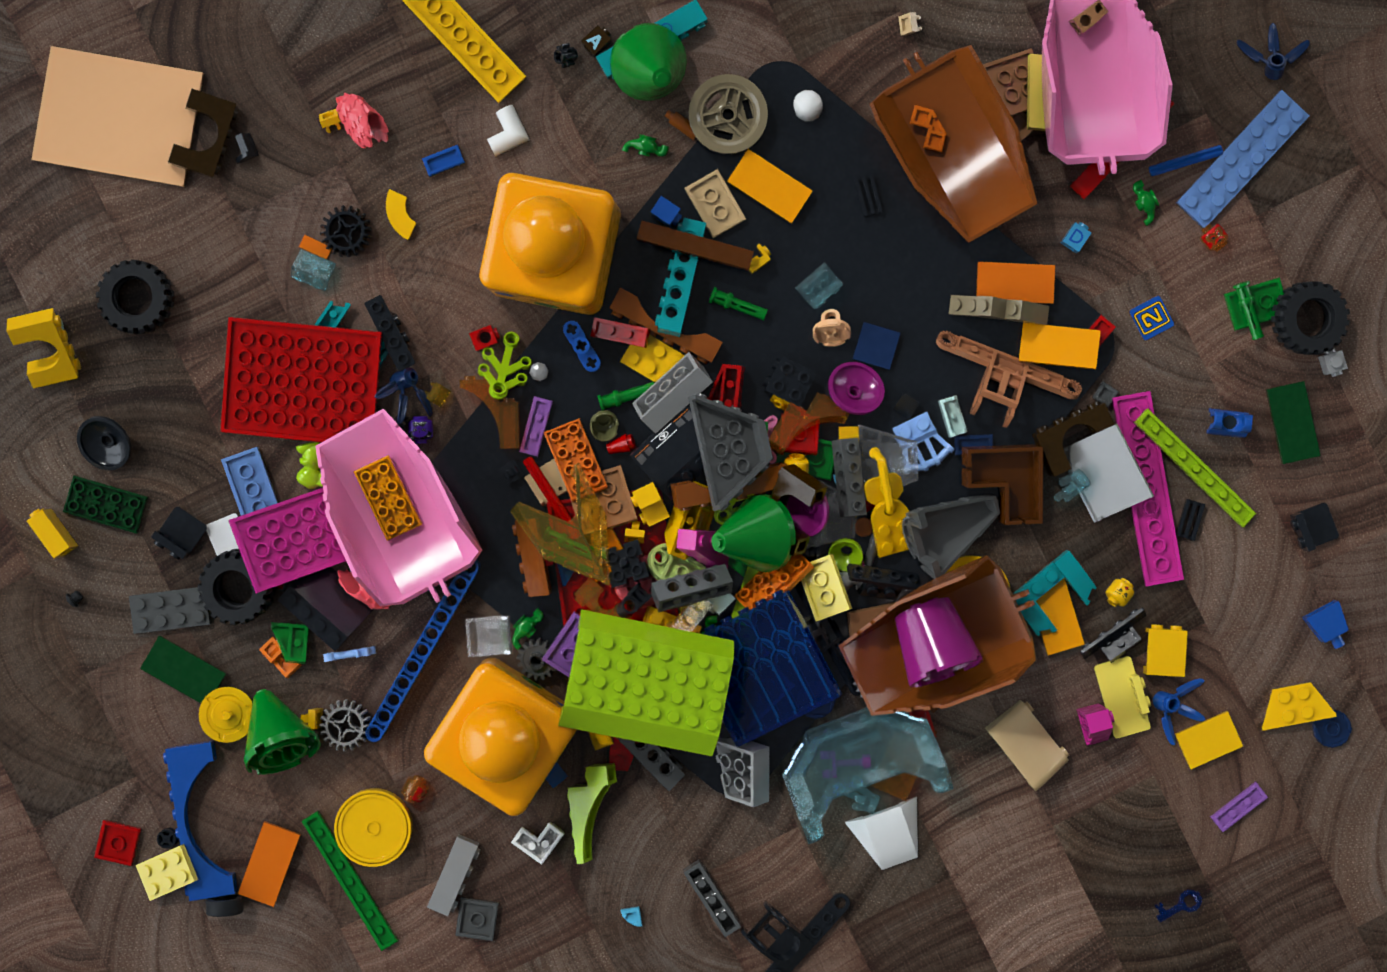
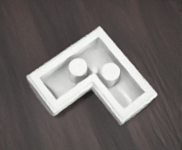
M513 105L506 106L496 112L504 131L487 140L494 155L498 156L530 139Z
M551 822L547 824L539 837L521 827L511 843L542 865L565 833Z

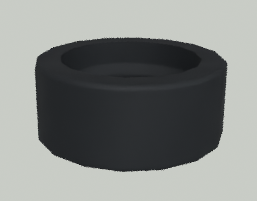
M226 895L206 899V914L208 916L226 917L243 912L242 896Z

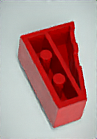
M722 364L707 399L711 401L719 400L724 402V405L727 407L733 406L741 409L745 367Z

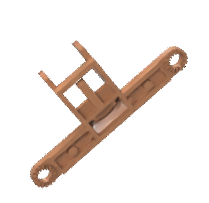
M942 331L936 339L939 348L986 366L972 403L970 414H976L983 397L1006 405L1009 408L1002 427L1007 428L1010 424L1025 382L1068 399H1077L1082 392L1079 382L1064 378L1063 375L1035 364L1019 362L1017 357L961 335L957 336L951 332ZM942 338L948 339L951 343H944ZM989 379L1000 383L997 393L987 390ZM1007 386L1015 388L1011 399L1003 396ZM1067 387H1072L1076 392L1068 390Z

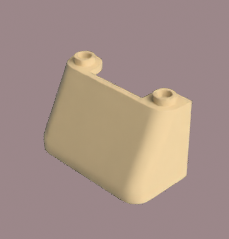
M1019 700L986 726L985 729L1012 761L1031 788L1037 791L1069 761L1067 758L1069 753L1063 746L1059 748L1032 714V711H1034L1032 706L1027 701L1023 703L1022 700Z

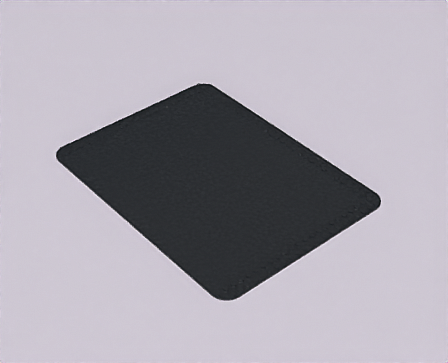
M775 61L761 66L748 78L762 92L768 109L765 130L759 140L748 149L812 190V193L792 224L727 182L747 150L736 154H720L709 150L697 140L617 237L601 309L592 315L558 309L514 362L516 363L526 356L531 359V366L537 362L543 363L549 370L547 378L542 381L533 380L529 373L531 366L527 370L520 369L507 376L505 382L516 378L518 373H524L527 375V382L524 386L517 385L509 389L507 396L501 400L494 399L488 394L432 463L454 496L482 548L477 558L481 568L469 589L513 625L524 614L526 617H532L534 615L533 612L539 608L543 612L544 618L535 625L536 631L530 639L534 638L535 641L538 638H541L542 641L549 640L548 643L551 645L564 627L555 564L548 566L552 587L550 595L529 597L528 593H524L523 582L526 581L525 574H521L519 563H522L521 555H517L516 544H519L518 536L514 537L512 525H515L516 520L539 516L543 537L546 528L550 525L547 504L544 506L540 504L529 484L524 479L530 473L523 464V461L530 456L539 468L554 459L545 435L538 457L519 452L533 398L536 396L553 401L545 432L579 418L601 471L621 465L629 491L637 490L653 482L630 456L632 452L609 455L606 447L607 443L614 441L622 435L632 434L636 448H638L654 433L640 419L632 404L636 399L624 402L620 407L613 406L605 409L613 412L618 419L619 426L615 438L610 441L601 442L595 439L591 433V417L598 411H601L597 395L603 396L612 393L614 390L620 392L653 382L620 362L629 344L591 337L594 317L629 324L628 318L623 316L620 319L611 314L613 310L610 309V306L620 288L637 296L641 306L654 322L656 321L657 314L661 315L662 308L659 307L661 296L666 295L667 289H663L665 279L670 278L671 271H668L670 259L674 260L675 253L670 249L637 241L641 221L667 227L652 217L650 213L662 196L681 209L680 214L682 216L678 224L683 223L684 218L703 222L684 188L717 169L746 220L715 238H712L705 227L703 237L754 251L752 258L757 255L760 258L762 255L756 246L758 244L762 247L765 245L771 253L769 256L771 261L751 274L747 270L698 257L681 334L698 335L706 333L722 342L712 363L707 362V364L700 362L713 381L700 394L709 397L722 364L745 367L741 412L756 414L762 420L771 415L777 417L778 422L773 430L778 441L770 444L771 450L776 456L779 448L781 414L820 417L818 439L827 441L839 440L838 427L858 426L863 484L865 485L867 480L879 476L877 461L869 455L870 449L876 447L886 458L888 473H897L901 477L903 492L898 500L902 501L909 511L919 507L940 504L941 502L956 501L963 497L991 494L999 499V487L967 488L963 486L962 468H966V466L962 464V455H954V452L949 453L941 462V465H934L926 472L917 471L905 474L903 451L892 428L927 412L938 435L954 448V437H948L938 401L956 395L967 429L966 433L957 436L993 434V446L1033 445L1035 441L1032 434L1037 432L1036 428L1043 425L1048 427L1054 424L1053 421L1060 417L1065 419L1107 368L1115 348L1113 332L1098 349L1096 370L1032 363L1063 375L1064 378L1079 382L1082 392L1077 399H1068L1025 382L1018 406L1007 428L1002 426L1009 407L983 397L976 414L971 415L972 403L986 366L939 348L936 343L939 333L948 331L957 336L961 335L1019 358L1023 323L950 315L951 295L976 296L978 262L1039 263L997 228L968 242L914 188L884 134L804 68L787 61ZM803 90H813L822 99V112L819 118L814 121H803L796 116L793 102L795 96ZM748 100L742 101L747 120L753 118ZM726 109L722 115L724 119L730 120L733 118L734 113L732 110ZM714 129V136L732 140L733 134ZM873 174L883 212L864 217L854 179ZM867 180L874 210H876L877 205L870 180ZM859 182L867 212H869L870 207L863 182ZM678 224L676 226L672 225L671 229L677 230ZM681 255L679 260L681 262H688L689 257ZM678 273L675 275V278L682 281L685 279V276ZM1056 277L1054 304H1042L1049 306L1047 325L1089 329L1101 315ZM714 287H717V290L732 293L735 298L768 309L764 320L732 308L724 309L723 306L714 302L708 303ZM676 291L670 294L673 299L681 297L680 293ZM828 309L837 310L841 320L847 322L851 327V338L845 340L846 343L835 347L823 346V343L819 342L818 344L813 339V327L821 321L822 313ZM674 310L666 312V315L670 318L677 315ZM575 321L582 328L591 347L600 359L601 366L597 371L589 372L582 365L573 346L569 343L563 332L566 322ZM863 322L900 332L890 370L852 359ZM569 325L567 333L576 334L577 326ZM657 334L656 337H655L656 339H658V340H660V341H662V340L664 339L663 337L659 336L658 334ZM942 338L944 343H951L948 339ZM578 343L579 347L577 349L584 351L587 343ZM676 344L670 346L678 352L682 353L683 355H686L685 353L679 350L681 348L680 346ZM781 356L816 373V377L801 406L790 404L786 411L774 406L770 401L773 394L764 391L766 387L763 386L768 375L772 376L774 372L772 366L776 358L780 359ZM589 358L587 367L595 368L597 360ZM522 362L524 365H528V362ZM846 362H859L876 371L882 379L885 389L884 398L880 406L875 411L865 415L851 414L838 407L832 400L828 390L829 377L836 367ZM989 379L987 390L997 393L1000 383ZM1007 386L1003 396L1011 399L1015 388ZM1067 387L1068 390L1076 392L1072 387ZM903 393L920 402L910 419L893 410ZM931 437L929 440L938 455L944 446L934 437ZM925 442L918 443L917 446L924 460L931 459L932 457ZM908 448L909 464H920L913 448ZM515 459L525 476L508 486L498 469ZM833 468L831 481L816 478L828 486L825 495L829 504V519L826 527L819 534L810 537L808 544L815 545V543H820V558L828 555L830 546L836 540L843 538L852 539L861 546L864 561L871 534L867 537L857 535L854 530V524L859 518L863 517L871 520L873 509L868 511L867 515L840 518L837 488L833 479L835 470ZM705 472L694 481L707 486ZM772 490L766 491V494L772 495ZM568 491L558 498L560 500L570 499ZM662 492L663 503L669 515H671L674 507L673 500ZM745 500L735 502L733 508L739 507ZM726 512L720 513L721 517H725L727 515ZM714 516L709 531H717L722 526V524L716 522ZM548 541L543 542V543H544V546H545V545H551V544H552V543H550V542H548ZM844 546L841 548V551L844 554H850L852 549ZM909 550L881 558L878 557L876 551L873 565L870 566L919 574L921 586L932 580V577L921 568L923 564L918 558L914 559ZM473 564L472 567L468 568L467 570L470 572H474L476 569V565ZM728 565V572L733 581L731 594L735 596L740 591L744 577ZM459 578V579H458V580H460L464 585H466V581H465L464 579H462V578ZM853 584L847 591L852 609L836 614L833 618L844 639L847 640L850 637L847 612L897 602L914 590L902 589L896 600L862 596L859 593V588L856 590V585ZM794 587L787 594L784 603L793 620L796 621L809 613ZM790 594L792 595V597H791V602H792V604H791V610H790V608H789V606H788V598H789ZM735 598L719 615L717 612L712 614L706 607L708 603L705 600L678 607L679 618L702 626L699 634H702V631L706 632L705 619L708 616H717V624H714L716 628L720 624L733 628V621H730L737 599ZM776 605L774 607V615L782 622L779 627L783 628L790 624L791 620L787 612ZM735 622L734 630H735L736 632H738V631H737V624H738V623ZM740 624V628L748 627V626H745V625ZM763 626L757 629L760 638H766L765 636L770 635V633L768 635L763 634L766 631ZM800 627L796 628L797 640L804 637L807 633ZM749 634L743 635V637L748 638L750 636ZM784 636L779 637V647L776 644V639L772 641L776 647L772 657L774 662L778 652L777 649L788 652L789 641ZM809 642L806 643V645H807V647H808V649H809L810 652L813 651V650H815V647H814L813 644H812V646L810 647V646H809ZM762 643L772 653L773 649ZM790 645L788 653H790V656L794 662L797 656L796 654H794L793 656L792 646ZM827 649L813 659L826 684L832 687L831 689L837 695L846 683ZM778 654L779 661L777 665L780 666V669L790 664L788 662L789 659L784 658L782 654ZM811 660L800 665V668L799 666L797 667L804 683L813 680L821 681ZM759 662L756 663L754 670L758 668ZM735 665L736 673H737V670H738L739 666H738V665ZM743 667L740 669L738 676L741 684L743 683L741 679V673L744 669ZM794 669L785 672V674L796 684L791 689V692L789 691L788 693L799 716H796L785 695L774 706L783 724H779L771 709L760 719L766 731L765 733L762 732L758 723L746 733L750 741L769 747V776L816 720L801 713L796 704L798 691L802 684ZM744 671V681L751 675L748 671ZM731 679L730 681L734 686L727 692V697L738 688V684L734 683ZM722 722L719 738H737ZM664 747L673 757L712 789L724 794L720 777L722 774L721 764L717 763L716 755H718L717 747H715L713 756Z

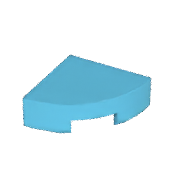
M640 906L621 909V914L627 922L634 926H642Z

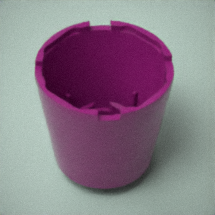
M936 597L923 604L921 602L910 606V609L895 617L910 688L922 687L955 676V671L964 668V671H967L983 662L978 648L950 598L938 599Z

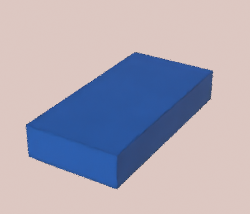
M458 144L422 158L429 177L465 163Z

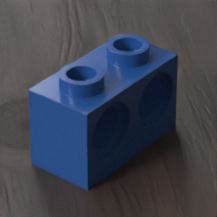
M662 196L650 212L652 217L669 228L672 225L676 226L682 216L680 214L681 209Z

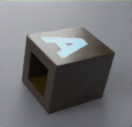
M597 25L581 40V43L595 58L611 43V34L605 27L600 28Z

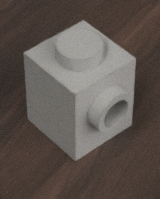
M1334 348L1329 352H1324L1325 355L1318 357L1324 375L1331 374L1334 377L1343 374L1342 370L1348 369L1342 350L1336 351Z

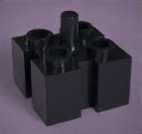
M638 539L624 543V549L618 550L615 546L601 551L605 566L607 568L611 567L612 572L607 574L611 587L614 590L628 586V580L631 579L638 583L651 578L647 563L645 561L641 562L640 557H643L644 553Z

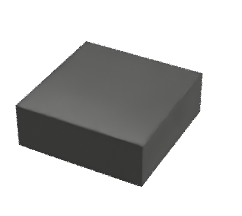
M1102 381L1092 398L1099 403H1105L1107 408H1109L1112 398L1116 397L1119 391Z

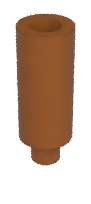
M668 110L665 117L670 120L669 124L694 141L696 137L690 127L689 120L677 111L674 114Z

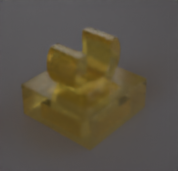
M431 382L430 385L433 388L430 393L425 391L426 398L441 407L451 391L437 382Z

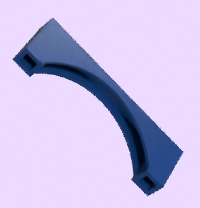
M211 740L168 747L165 749V753H163L164 763L168 765V771L166 772L167 782L171 783L169 796L171 802H174L175 809L172 810L174 821H177L178 828L175 829L177 840L180 839V845H185L198 877L197 881L184 887L185 895L189 896V901L236 894L238 892L236 873H230L219 867L203 853L194 840L188 821V802L194 783L203 769L210 762L217 759L215 742Z

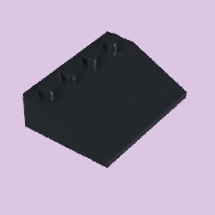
M332 567L296 579L279 597L278 601L330 648L336 651L374 609H370L366 604L348 594L338 581V573Z

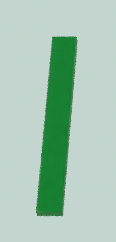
M319 810L303 819L301 822L380 950L383 951L398 942V938L353 865L340 850L335 836Z

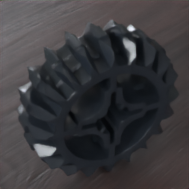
M344 205L341 206L342 212L337 207L334 208L335 215L329 211L328 215L331 218H323L327 225H320L322 229H326L325 232H320L321 236L327 237L322 240V243L329 242L326 249L330 250L333 248L332 254L334 255L340 250V257H343L346 252L348 258L351 257V251L357 256L358 248L362 252L365 251L361 245L364 243L369 246L370 243L365 238H372V235L367 234V231H372V227H366L370 220L363 221L366 214L363 213L358 216L360 209L357 208L353 213V206H349L348 211H346ZM343 217H354L359 223L348 225ZM338 219L339 229L331 235L332 226ZM344 226L348 229H351V232H349L350 234L348 235L349 238L345 234H342ZM361 228V236L356 243H354V233L359 231V229ZM345 238L349 247L338 246L333 240Z

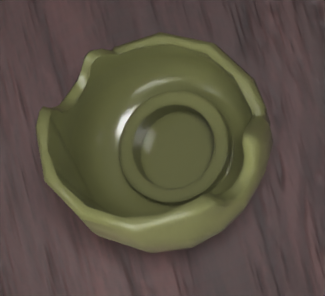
M608 410L598 411L591 417L590 430L595 439L604 442L610 441L617 436L619 422L613 412Z

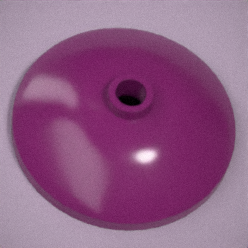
M843 363L833 370L828 380V390L832 400L838 407L848 413L856 415L869 414L875 411L883 401L885 389L882 379L876 371L863 363Z
M826 495L822 504L809 507L796 497L790 496L787 510L792 517L794 525L809 536L819 534L826 527L829 519V504Z

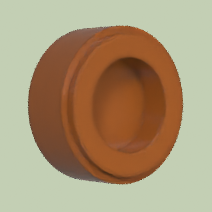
M864 517L859 518L854 524L856 534L861 537L869 536L873 532L871 520Z

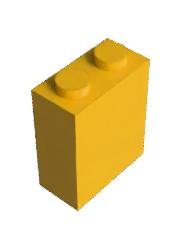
M37 509L30 514L31 518L27 520V523L54 559L64 557L78 547L52 509Z

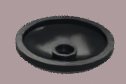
M94 416L80 425L77 432L78 448L90 464L102 470H116L128 461L131 454L130 439L126 431L116 421L103 416Z

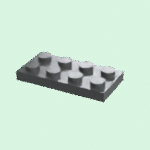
M198 587L129 596L133 633L138 634L211 624L210 611L204 609L203 606L206 604L199 599V595L202 592L198 591Z

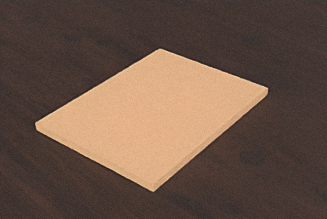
M51 46L31 160L185 187L187 170L168 164V160L174 144L191 149L197 112L185 108L191 89L201 91L204 73Z

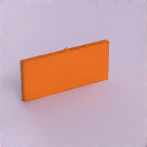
M304 235L299 245L300 248L326 260L332 248L330 250L326 249L327 245Z

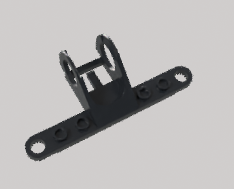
M800 581L795 588L809 614L796 621L807 624L810 630L806 643L809 642L811 635L813 636L812 643L815 650L814 653L813 651L810 652L812 657L815 658V656L828 649L851 694L860 696L861 693L856 692L857 687L853 684L855 680L839 648V645L845 639L833 616L815 621L803 584ZM793 622L790 627V635L793 639V642L791 643L792 647L794 645V641H801L805 643V641H803L805 639V636L801 638L802 640H797L793 635L792 630L795 625V622ZM789 624L781 628L780 630L789 632L788 630H786L788 629ZM778 630L774 633L773 640L776 639ZM771 634L767 636L766 639L772 641ZM796 645L795 654L800 666L810 661V658L807 654H804L800 646ZM790 663L788 666L782 668L781 670L783 673H785L790 670H793L794 668Z
M835 893L802 930H799L773 905L765 901L763 905L767 912L750 931L743 926L740 928V931L757 950L773 961L764 972H791L847 911L850 906V900L844 893ZM839 897L844 898L846 901L842 908L835 905V900ZM772 914L786 929L780 934L767 923L764 929L776 939L768 948L753 933Z

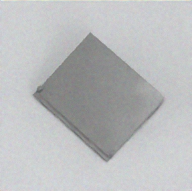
M1118 424L1063 448L1072 468L1068 472L1094 523L1154 496Z

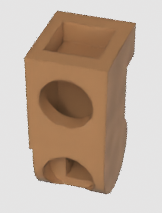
M1097 0L1068 22L1077 34L1080 35L1097 23L1109 11L1100 0Z

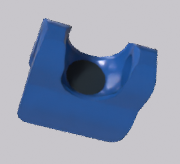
M1209 408V413H1211V416H1214V422L1210 424L1206 434L1245 438L1251 432L1253 415L1247 412Z

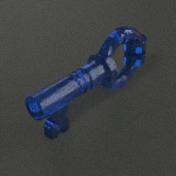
M1183 891L1179 897L1178 904L1165 910L1161 902L1159 903L1160 906L1155 905L1156 909L1159 910V915L1156 918L1161 923L1181 910L1187 912L1197 911L1201 906L1203 898L1198 891ZM1191 894L1197 903L1192 907H1187L1184 898Z

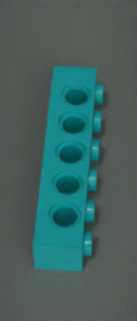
M684 218L683 223L678 224L677 230L703 237L706 223ZM672 250L675 253L674 260L670 259L668 271H671L670 278L665 279L663 289H667L665 296H661L659 307L662 308L661 315L657 314L655 326H658L657 332L680 337L698 257ZM686 255L689 257V261L681 262L679 257ZM681 273L685 276V279L679 281L675 278V275ZM676 291L680 293L681 297L673 299L670 294ZM674 310L677 315L670 318L666 315V312Z

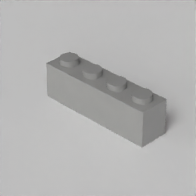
M458 834L427 908L446 916L449 915L450 911L454 913L458 904L455 899L458 894L462 895L466 886L463 883L465 876L469 877L473 869L470 864L473 859L477 860L481 851L478 848L479 842Z

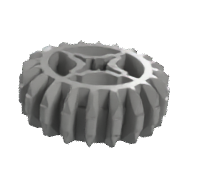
M348 699L344 700L343 705L340 700L336 701L337 707L334 704H330L329 707L332 711L325 709L324 713L328 716H321L320 718L326 722L319 724V727H325V730L320 732L321 735L326 733L328 735L324 738V741L326 742L331 739L329 746L332 747L336 743V750H339L341 745H343L344 752L348 750V745L351 750H354V743L361 747L362 743L360 740L363 742L367 741L364 734L366 735V728H368L370 723H366V721L371 719L370 716L364 717V714L368 712L367 709L361 712L362 704L354 707L355 701L353 700L348 705ZM347 710L343 719L332 718L336 712ZM353 713L359 718L361 727L353 722ZM347 720V722H349L350 727H348L344 731V729L342 728L343 726H341V723H344ZM331 724L338 728V738L333 734ZM347 732L359 733L353 740H344Z

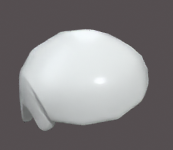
M803 90L795 96L793 106L799 119L814 121L819 118L823 109L822 99L819 94L813 90Z

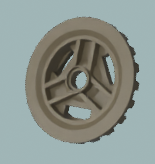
M723 74L708 79L696 90L689 105V123L693 134L703 146L720 154H736L747 150L759 140L767 124L768 109L762 92L753 82L738 75ZM719 93L722 96L710 110L705 107ZM748 100L753 118L748 120L742 101ZM726 109H730L734 113L733 118L730 120L724 119L722 115ZM714 129L733 134L732 140L714 136Z

